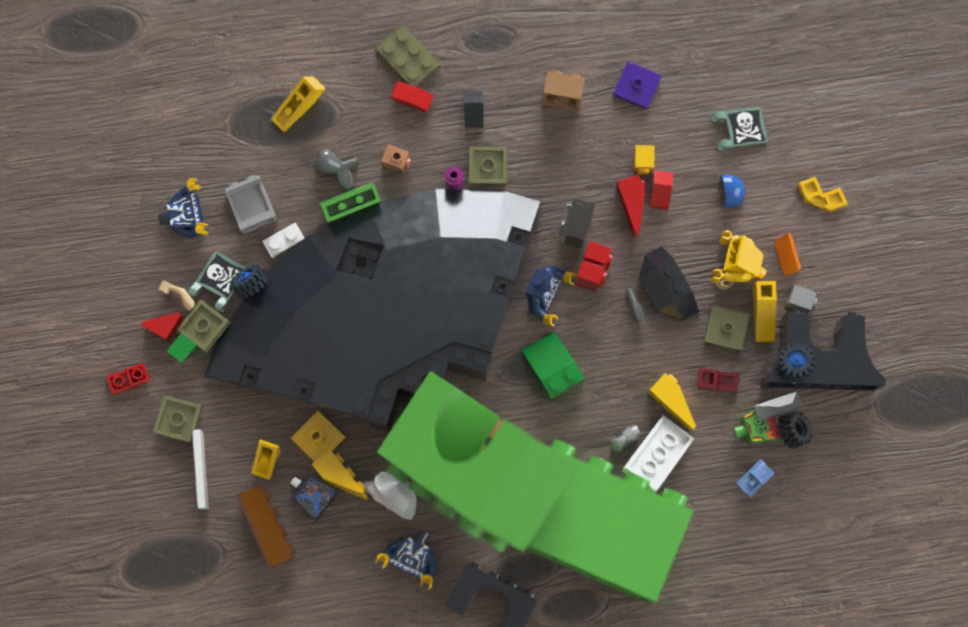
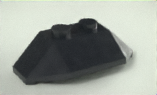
M662 246L646 254L640 271L639 281L656 311L681 321L698 313L699 309L693 291L674 258Z

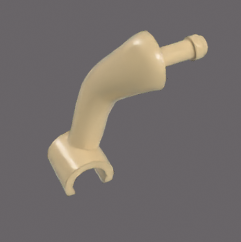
M162 281L158 290L163 291L167 295H169L170 291L178 294L186 310H191L195 307L193 299L184 288Z

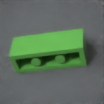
M369 183L323 201L319 205L325 220L330 222L378 203L381 200L374 183Z

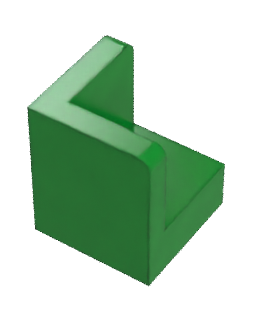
M181 333L167 352L183 363L191 352L195 354L199 347Z

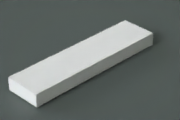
M198 429L192 431L197 507L205 510L209 509L204 436L203 431Z

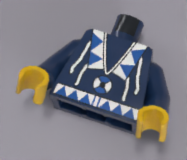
M195 178L188 179L186 186L178 191L171 198V201L167 202L168 212L158 214L160 225L170 223L174 232L190 239L201 234L208 235V232L205 231V227L208 224H205L203 220L199 196L196 191L193 192L201 188L200 185H195V182L198 181Z
M548 265L542 270L537 268L526 289L529 310L540 319L543 318V323L548 326H555L552 324V319L558 320L556 315L546 313L561 279L563 278L565 283L574 285L575 283L571 282V277H577L576 274L565 272L554 265Z
M418 530L414 540L406 536L405 539L399 538L394 541L375 560V563L379 560L384 562L382 568H385L388 563L421 579L420 587H422L424 582L429 584L428 589L432 587L436 571V560L434 553L431 552L432 549L425 546L429 534L422 530Z

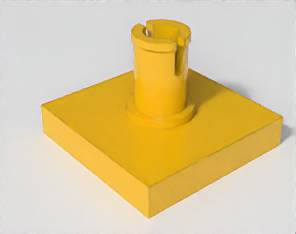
M317 411L291 439L315 462L327 451L331 450L333 452L346 437Z

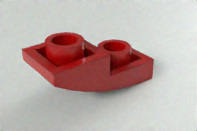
M397 81L390 98L404 106L411 105L426 113L434 95L415 86Z
M144 363L106 376L112 396L150 381Z

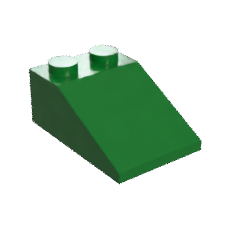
M555 332L521 350L549 400L577 386L585 379Z

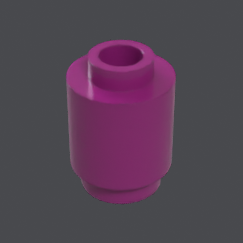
M451 167L446 170L444 175L445 185L449 189H460L464 182L461 169Z

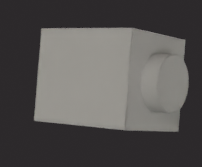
M794 285L790 290L785 306L808 313L816 307L818 299L815 296L817 292Z

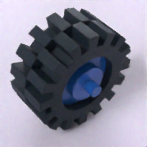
M252 264L251 266H246V269H241L240 273L237 272L236 276L232 277L230 286L237 296L243 299L244 297L248 298L249 295L253 296L255 292L258 293L259 289L264 287L268 279L257 264Z
M791 343L790 347L789 345L785 346V350L782 349L781 355H779L781 373L783 372L784 376H788L789 380L792 381L793 378L799 381L801 378L805 380L806 376L810 377L815 369V354H813V350L808 349L806 344L802 346V343H798V345Z

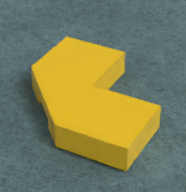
M816 177L797 184L804 202L827 212L847 206L841 188L823 193Z

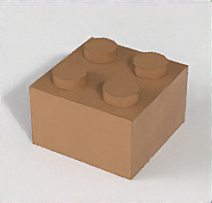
M547 71L542 105L579 111L585 78L578 74L565 75L560 71Z

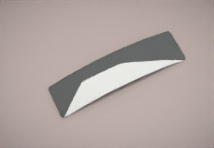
M793 392L756 405L754 408L759 420H764L803 406L798 393Z

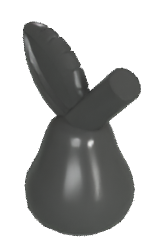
M323 149L319 152L314 166L320 173L337 174L340 185L350 191L353 187L354 179L348 168L359 164V160L357 157L342 162L332 151Z

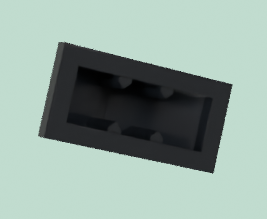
M464 91L465 128L484 127L483 91Z

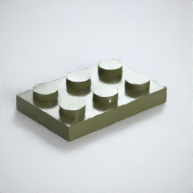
M404 25L376 47V51L406 84L415 87L440 67V63Z

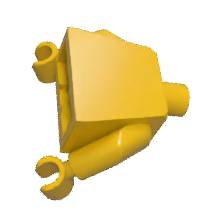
M724 231L719 239V243L722 245L729 243L723 269L726 274L720 269L713 270L711 275H717L718 277H712L711 282L719 283L721 279H726L725 281L749 282L754 278H763L766 274V270L761 267L763 253L755 246L754 242L745 235H735L734 237L730 231Z

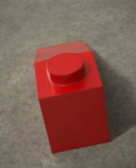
M639 174L619 180L616 183V189L634 238L638 237L640 232L644 190H646L645 182L643 179H640Z

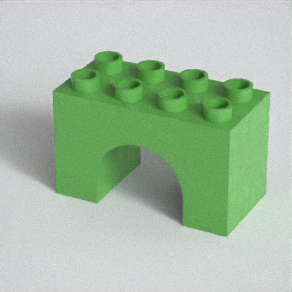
M430 371L378 450L380 455L390 461L385 471L404 484L409 477L413 478L408 488L426 501H429L433 494L436 495L432 507L453 520L459 512L460 515L457 518L459 522L457 525L475 538L479 539L485 530L486 532L482 539L497 550L503 552L509 543L517 549L524 551L578 467L507 420L503 421L490 443L482 451L486 439L499 421L500 416Z

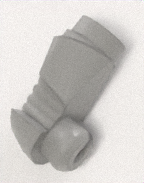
M636 426L626 428L617 439L611 440L612 450L621 452L624 446L627 447L637 440L641 434L640 430Z

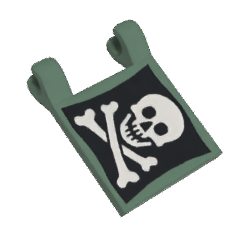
M761 107L715 111L711 116L712 122L726 120L729 139H723L717 143L719 151L734 147L768 143Z
M215 251L188 293L191 297L197 298L203 287L221 298L215 304V308L218 312L222 313L234 293L230 286L232 277L236 276L237 272L240 273L241 269H246V267Z

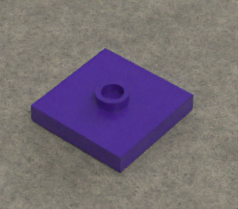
M627 61L613 96L647 110L662 75Z

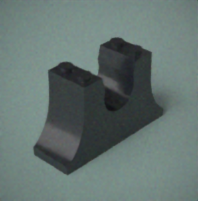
M790 310L789 313H786L780 319L778 355L770 372L761 379V387L877 391L886 386V378L878 372L868 354L865 338V315H859L858 312H848L847 315L838 320L834 330V348L828 351L817 348L811 342L807 313H801L800 310ZM791 343H795V345L802 343V346L806 344L808 349H812L813 354H815L814 372H812L810 377L806 376L805 380L802 378L799 381H796L794 378L793 381L789 380V377H785L783 372L781 373L779 355H781L782 349L785 350L787 345L790 347Z

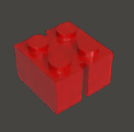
M589 241L575 285L595 292L598 287L602 288L607 275L604 269H609L613 255L610 254L612 248Z

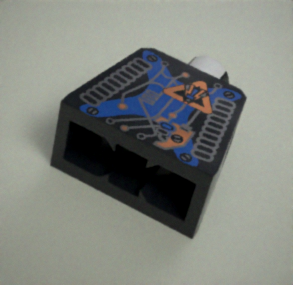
M295 476L289 484L298 491L293 497L294 500L316 522L339 493L337 489L312 476H309L305 482L298 476Z

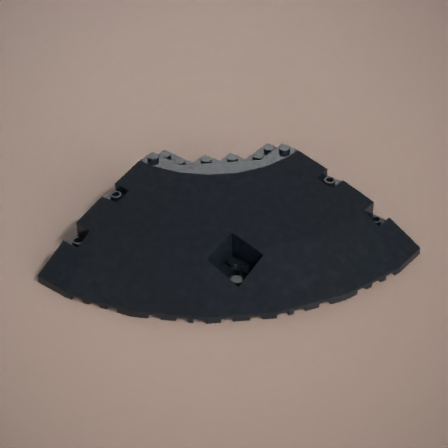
M434 189L375 203L308 235L265 273L268 279L266 280L267 283L264 284L263 288L259 289L258 293L255 292L253 296L249 295L248 298H244L229 320L231 323L217 339L205 376L257 391L263 390L311 405L329 408L367 420L371 427L389 432L400 396L412 399L430 371L445 381L449 370L486 381L493 349L540 201L507 191ZM520 236L522 240L520 242L515 241V237ZM358 259H365L367 265L364 268L357 267L356 262ZM504 285L506 289L500 291L498 287ZM250 374H253L255 376L254 380L252 381L248 380V376ZM307 388V394H301V389Z

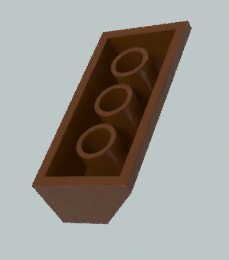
M258 486L236 494L268 567L274 569L295 559L293 554L296 553L292 542L288 543L285 537L288 533L284 524H279L277 518L280 515L275 506L272 507L269 500L272 497L268 489L264 490L262 486Z

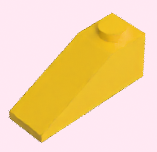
M313 76L302 77L271 120L285 132L318 100L325 91V88Z
M665 373L648 391V394L689 431H692L696 425L681 388L677 384L678 381L671 374L667 375Z

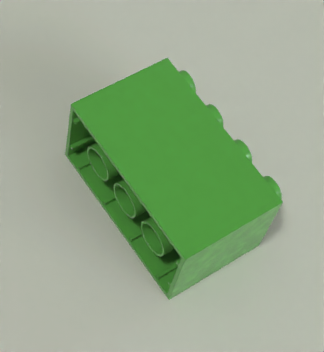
M554 439L552 446L546 447L578 468L525 549L645 603L656 602L694 510L685 507L688 498L670 489H665L664 492H660V495H657L647 490L650 485L648 479L628 472L627 476L621 479L610 474L613 464L595 456H591L587 463L573 457L576 448Z

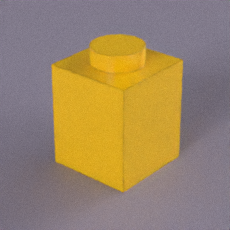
M635 145L633 172H638L639 175L652 173L654 169V146Z

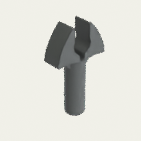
M628 289L626 295L633 310V317L637 323L643 322L645 317L641 304H638L633 290Z

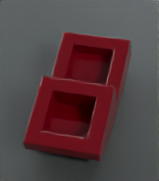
M699 368L697 387L738 393L740 374Z

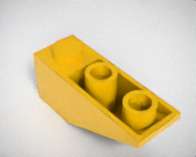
M756 281L752 286L755 342H775L776 281Z
M329 450L312 463L313 467L328 485L365 500L368 499L364 493L367 489L361 481L356 483L353 479L356 475L350 467L345 469L342 465L345 461L339 453L334 455Z

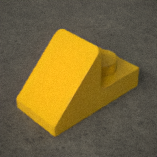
M260 439L251 473L270 480L276 459L281 453L279 446Z

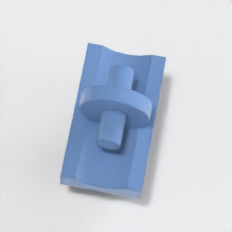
M760 459L735 484L750 498L775 472Z

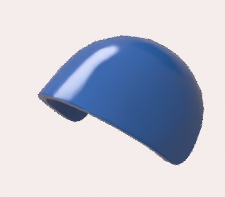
M721 175L720 179L723 180L725 188L724 208L740 205L745 198L744 184L736 176Z

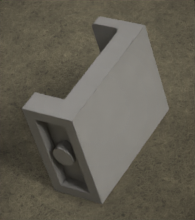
M259 175L248 176L245 178V181L231 183L224 189L242 234L278 221Z

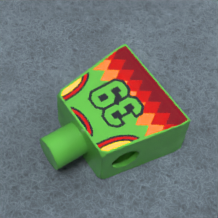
M756 410L741 417L742 425L733 428L736 439L746 436L749 444L777 441L782 437V434L778 432L780 428H778L779 423L776 415L759 420Z

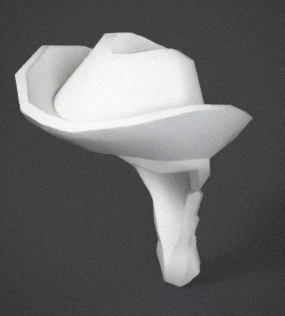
M380 472L375 476V482H361L367 489L365 492L371 494L375 501L381 503L402 518L409 520L413 518L417 500L415 493L408 488L410 486L408 480L404 484L387 472Z

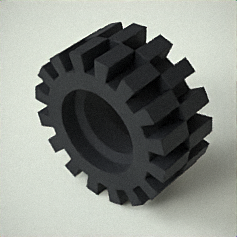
M793 411L780 417L781 419L778 420L780 423L778 428L780 430L778 432L782 434L780 438L785 440V445L795 449L811 442L812 434L810 432H812V428H809L811 424L810 422L807 423L808 418L804 417L802 412Z

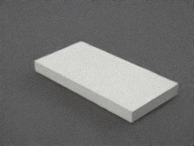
M663 415L622 471L626 474L631 472L648 479L650 485L647 490L656 493L694 438Z

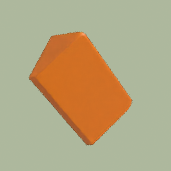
M787 233L774 240L784 276L795 274L801 269L792 234Z

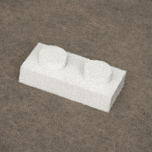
M295 222L263 240V243L273 259L298 245L305 238Z

